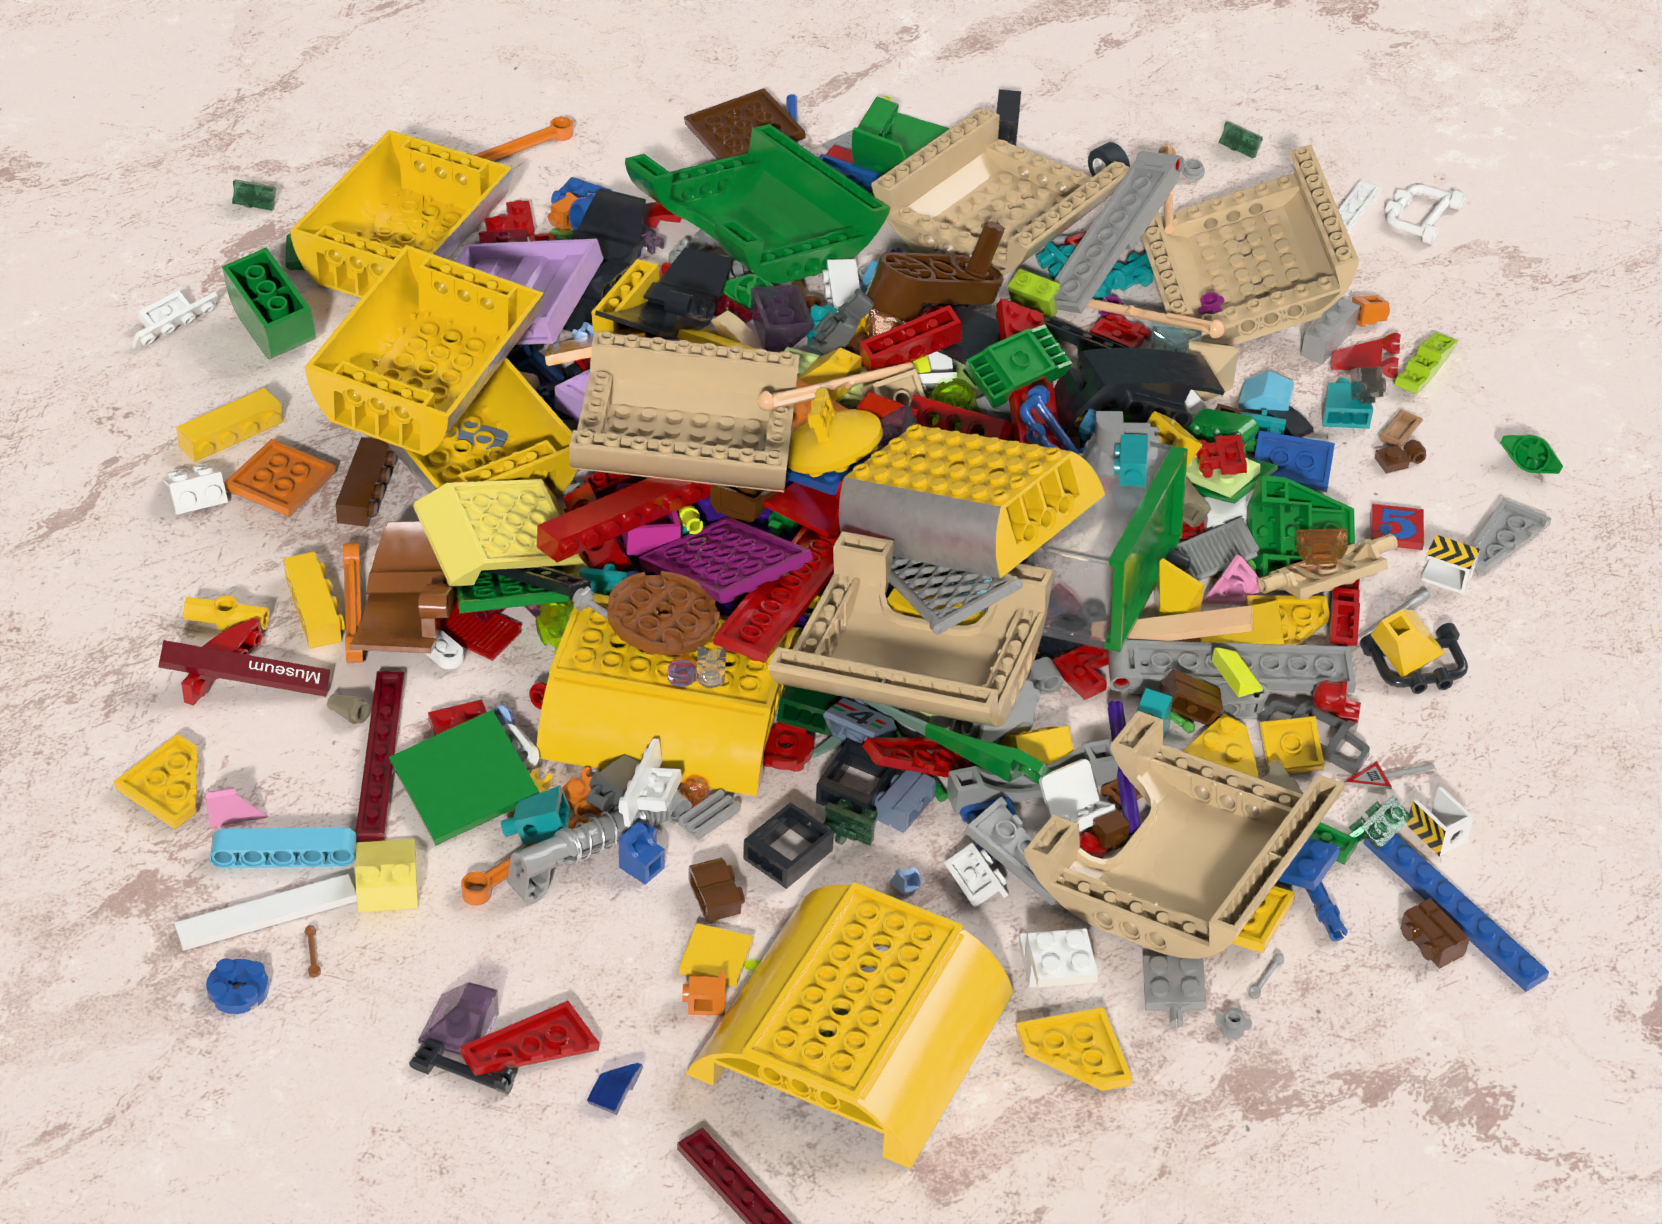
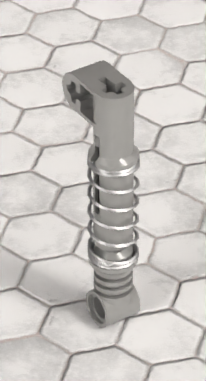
M677 789L667 811L652 812L650 810H638L631 826L624 825L623 814L619 813V810H617L619 807L616 806L612 813L609 814L604 811L598 819L591 816L588 823L577 822L576 827L573 829L568 827L560 829L554 834V837L513 853L510 858L507 882L527 904H534L541 900L548 890L551 869L563 864L573 865L580 862V860L588 859L591 854H600L603 849L614 848L616 843L619 844V838L637 822L644 826L649 824L652 827L666 821L673 824L679 823V817L691 809V802Z

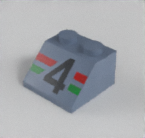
M842 698L823 715L832 736L844 742L849 740L863 745L867 738H893L897 731L892 717L883 711L878 710L875 712L869 709L867 704L857 699L850 701Z

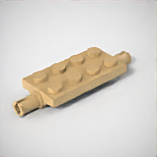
M1387 534L1374 540H1364L1360 545L1354 543L1269 572L1268 576L1258 578V588L1264 594L1281 588L1298 599H1308L1322 591H1331L1334 587L1352 584L1357 579L1375 576L1377 572L1388 569L1387 559L1380 554L1396 549L1398 546L1397 539L1394 535Z

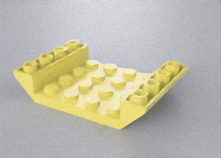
M542 479L446 483L413 504L449 586L474 585L481 570L563 566L567 574L580 577L579 571L581 568H589L583 552L556 563L537 548V525L564 514L556 496Z

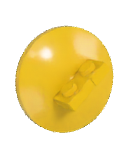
M827 387L816 389L814 400L811 401V412L808 414V421L791 432L787 467L798 473L809 474L810 477H818L823 473L831 471L840 473L848 470L851 464L878 449L877 445L883 435L879 418L873 413L864 410L834 411Z

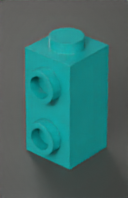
M1121 434V444H1115L1114 475H1119V486L1146 487L1148 435Z

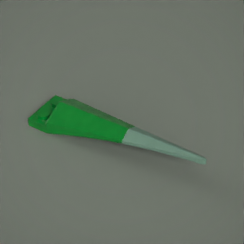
M863 701L1007 782H1011L1024 774V777L1039 784L1040 777L1051 772L1044 762L1020 749L972 738L928 723L891 706Z

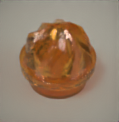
M693 777L687 779L681 785L680 792L691 802V805L696 806L708 798L709 786L704 780Z

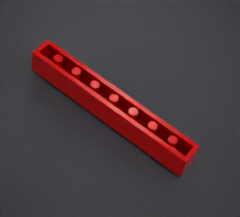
M647 478L537 525V548L558 563L709 497L711 484Z

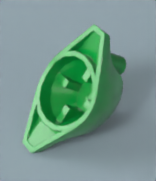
M745 274L727 280L723 291L728 297L746 309L751 310L783 303L784 294L772 283L763 280L756 274Z
M1504 435L1500 442L1515 464L1526 472L1559 474L1563 468V464L1552 446L1542 437L1537 435Z

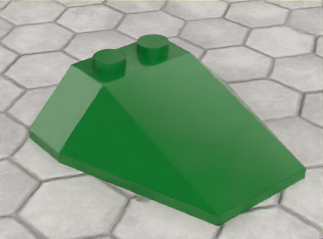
M1259 476L1247 505V527L1259 547L1257 551L1258 556L1252 559L1256 565L1255 571L1259 578L1268 576L1269 572L1355 543L1354 508L1285 477Z

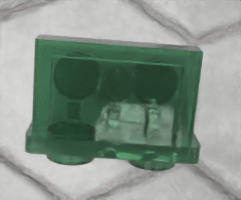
M1394 796L1382 804L1376 801L1365 811L1368 815L1365 819L1361 816L1349 826L1351 832L1348 835L1359 839L1358 843L1367 838L1378 850L1411 819V815Z

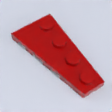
M867 738L862 746L869 754L870 759L879 766L948 778L949 771L973 767L969 760L930 738Z
M565 1001L460 1046V1055L475 1076L501 1071L505 1067L511 1069L599 1051V1041L569 1001Z

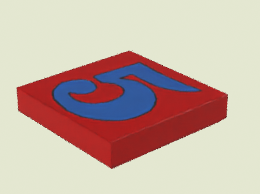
M1372 504L1371 540L1391 534L1397 539V548L1423 550L1424 509Z

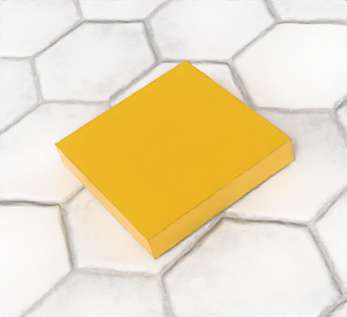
M1315 716L1260 722L1259 728L1266 768L1268 763L1278 760L1288 774L1324 770V760Z
M696 923L680 963L679 974L685 976L720 977V972H726V985L737 987L751 951L754 936Z

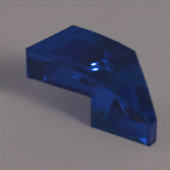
M634 1063L601 1073L587 1102L590 1105L617 1115L628 1091H633L643 1065Z

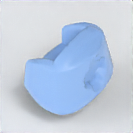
M584 322L580 329H574L572 332L575 334L574 339L594 335L593 325Z
M501 704L492 709L501 726L506 724L515 726V718L507 706Z
M915 867L906 871H901L900 869L895 871L896 874L890 880L892 887L901 894H910L918 890L921 884V876Z

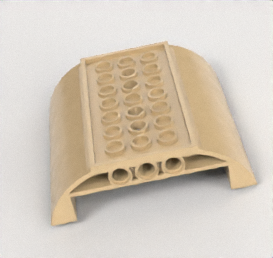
M979 108L875 180L871 185L874 196L890 207V212L886 218L889 225L908 244V248L919 253H941L971 257L986 221H992L1005 228L1004 234L990 265L1004 275L1017 268L1112 196L1131 167L1114 161L1094 177H1091L1082 171L1074 170L1062 163L1054 162L1042 155L1029 152L1025 148L1017 147L1005 140L998 139L1000 115L991 112L989 109Z
M1312 144L1289 151L1294 171L1292 174L1173 212L1174 231L1171 234L1165 232L1164 216L1160 217L1157 212L1141 237L1166 312L1212 322L1218 319L1225 326L1224 334L1219 338H1212L1208 332L1174 326L1178 331L1201 342L1234 346L1321 318V314L1333 306L1347 291L1356 275L1359 258ZM1214 292L1224 297L1225 302L1221 305V312L1215 314L1199 313L1198 308L1201 307L1200 299L1204 294Z
M594 332L591 347L590 374L578 429L577 431L573 430L570 441V466L573 469L784 492L794 404L764 411L759 408L757 398L763 391L775 394L796 389L800 355L790 352H769L764 349H742L738 346H716L712 343H690L686 340L671 341L659 337L644 338L633 334L618 335L611 332Z

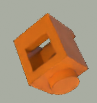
M568 192L565 198L551 205V212L547 217L552 226L559 230H570L572 228L569 222V209L573 201L578 199L575 195Z
M1378 295L1352 297V302L1360 305L1357 325L1366 327V324L1375 325L1379 321H1387L1390 313V303Z
M720 972V977L689 976V984H683L682 1002H688V1015H725L726 972Z

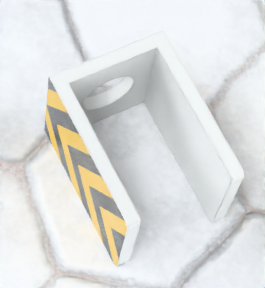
M1436 535L1426 554V558L1430 560L1421 576V580L1465 594L1474 576L1480 549Z
M1439 787L1436 790L1431 812L1417 799L1412 801L1407 826L1440 857L1468 842L1474 817L1445 789ZM1453 835L1457 836L1455 839L1451 840Z

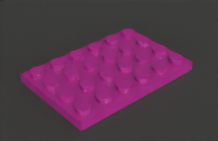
M728 516L703 527L698 534H688L638 557L640 566L655 574L660 575L661 571L671 572L700 583L701 587L713 600L720 603L731 602L735 599V596L744 592H752L758 588V585L767 581H775L782 574L801 569L805 563L813 560L811 550Z

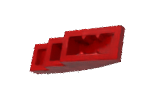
M1357 579L1352 584H1343L1331 590L1330 643L1357 647L1360 615V579Z

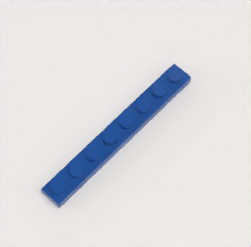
M1388 825L1365 836L1364 845L1425 901L1431 899L1470 938L1469 941L1525 992L1547 980L1549 971Z

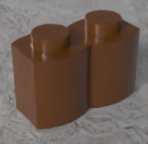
M721 857L689 866L688 880L706 922L741 914V904L745 903L742 888L740 886L736 887L734 883L735 875L731 865H727Z

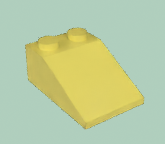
M415 839L356 843L355 871L358 913L418 908Z

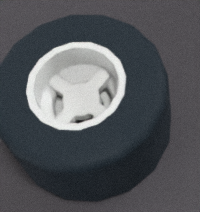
M1108 142L1090 152L1088 167L1092 177L1114 161L1124 163L1130 167L1129 159L1121 146L1114 142Z

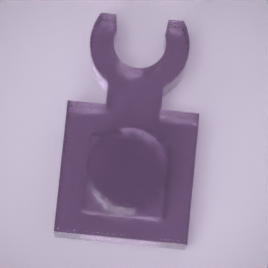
M644 224L640 248L645 246L648 253L655 254V246L661 249L664 248V239L656 236V231Z

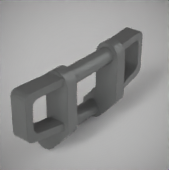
M1276 700L1272 701L1259 719V724L1260 722L1268 721L1274 712L1279 711L1292 715L1291 719L1315 716L1316 719L1338 729L1328 746L1320 743L1323 760L1333 763L1353 775L1359 772L1369 757L1370 747L1354 736L1358 727L1357 723L1351 720L1345 721L1326 711L1319 710L1314 705V702L1310 700L1303 702L1299 707ZM1346 741L1362 752L1354 763L1337 755Z

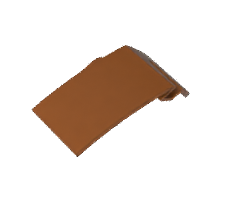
M389 521L376 550L371 571L369 572L366 589L368 597L360 625L350 643V650L432 653L440 633L443 618H449L456 608L457 593L456 586H449L447 584V579L420 521Z

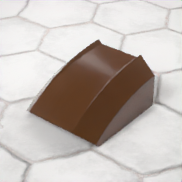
M711 484L710 503L717 514L722 513L748 524L759 517L767 508L763 506L764 501L775 496L778 492Z

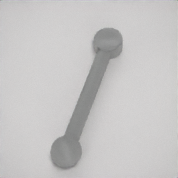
M1278 953L1273 956V963L1258 984L1250 987L1248 993L1250 998L1258 999L1260 997L1261 988L1276 967L1284 963V956Z

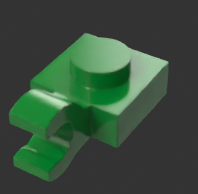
M775 511L769 516L768 528L771 529L769 533L777 537H781L784 531L792 534L799 526V523Z

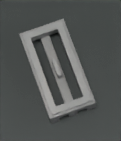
M719 789L680 816L679 825L699 840L740 811V803L737 801L733 803L732 797L729 795L725 796V792ZM724 807H727L726 809L718 813L716 816H714V814H716L718 811H720ZM705 821V823H704L703 825H701V826L698 827L697 829L695 828V827H697L698 825H700L701 823H703V822Z

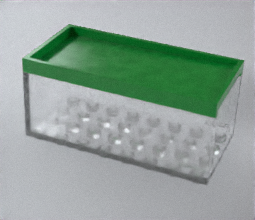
M1095 434L1091 440H1087L1083 454L1080 453L1079 455L1089 463L1097 474L1105 496L1033 552L1026 563L1029 566L1053 570L1049 605L1042 632L1043 636L1121 652L1156 586L1159 561L1162 558L1166 560L1169 549H1176L1182 538L1187 448L1150 441V451L1147 452L1146 487L1119 486V475H1114L1115 456L1104 453L1097 447ZM1066 616L1073 621L1063 620L1062 617Z

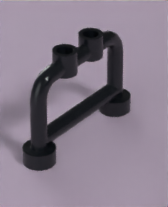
M1445 623L1438 627L1436 630L1437 639H1435L1442 649L1449 648L1457 664V668L1453 670L1440 667L1432 673L1422 674L1420 671H1413L1407 676L1398 677L1390 672L1384 659L1386 655L1377 645L1371 634L1364 636L1360 641L1363 653L1366 656L1372 657L1380 676L1387 684L1397 688L1410 687L1414 694L1424 692L1428 687L1427 684L1436 683L1439 690H1446L1453 685V680L1462 678L1468 671L1467 660L1457 642L1460 633L1453 623Z

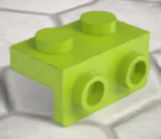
M1019 269L1007 286L1011 302L1054 318L1057 313L1054 297L1061 288L1060 284Z

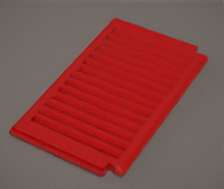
M457 600L456 608L450 617L443 618L440 630L444 631L461 647L493 661L521 634L522 624L498 613L491 616L487 621L481 622L476 618L474 612L459 613Z

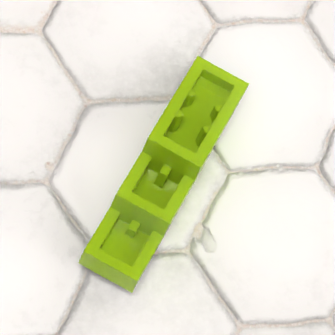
M1435 332L1420 344L1417 354L1408 361L1406 370L1397 376L1394 385L1418 394L1446 362L1456 347L1458 340Z

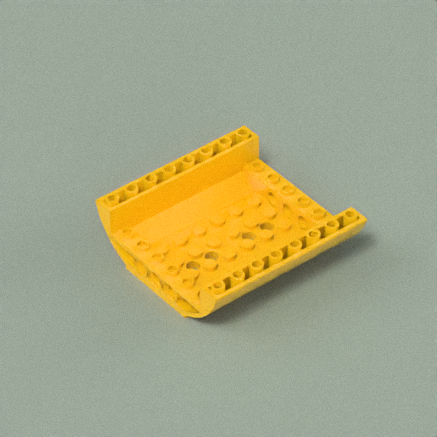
M594 593L593 601L607 609L609 596ZM574 607L549 670L537 737L539 759L603 770L612 761L615 762L623 755H627L641 763L644 750L649 747L652 739H659L662 763L659 768L681 769V784L716 790L722 789L727 792L757 797L763 778L764 750L784 685L778 684L773 680L769 672L768 664L777 648L768 660L762 663L714 645L713 637L705 646L692 653L650 655L622 641L610 626L608 619L589 607L578 611ZM664 611L663 613H658V616H660V614H669V613H667V612ZM719 614L717 631L729 616ZM793 627L778 647L792 650L803 630ZM616 644L624 645V647L615 648L614 646ZM697 658H704V659H706V661H703V662H698V661H695V660H696ZM724 663L734 664L732 666H723ZM687 668L694 673V680L688 685L679 686L670 681L669 674L674 669ZM684 672V673H682L681 675L678 676V677H681V678H678V679L681 680L682 682H685V680L682 679V678L685 679V672Z
M853 882L852 885L824 886L811 891L801 900L687 1070L686 1075L714 1086L725 1068L733 1070L883 1133L882 1157L911 1169L1014 991L1001 964L978 939L963 929V924L856 882ZM884 945L889 949L886 951H878L874 947ZM871 966L876 970L873 972H864L863 970H861V968ZM845 1009L849 1013L846 1015H837L833 1011ZM829 1030L834 1032L835 1035L823 1037L819 1033Z

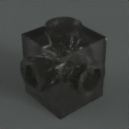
M1364 367L1350 370L1352 400H1360L1361 404L1376 403V399L1384 397L1386 380L1382 378V367Z

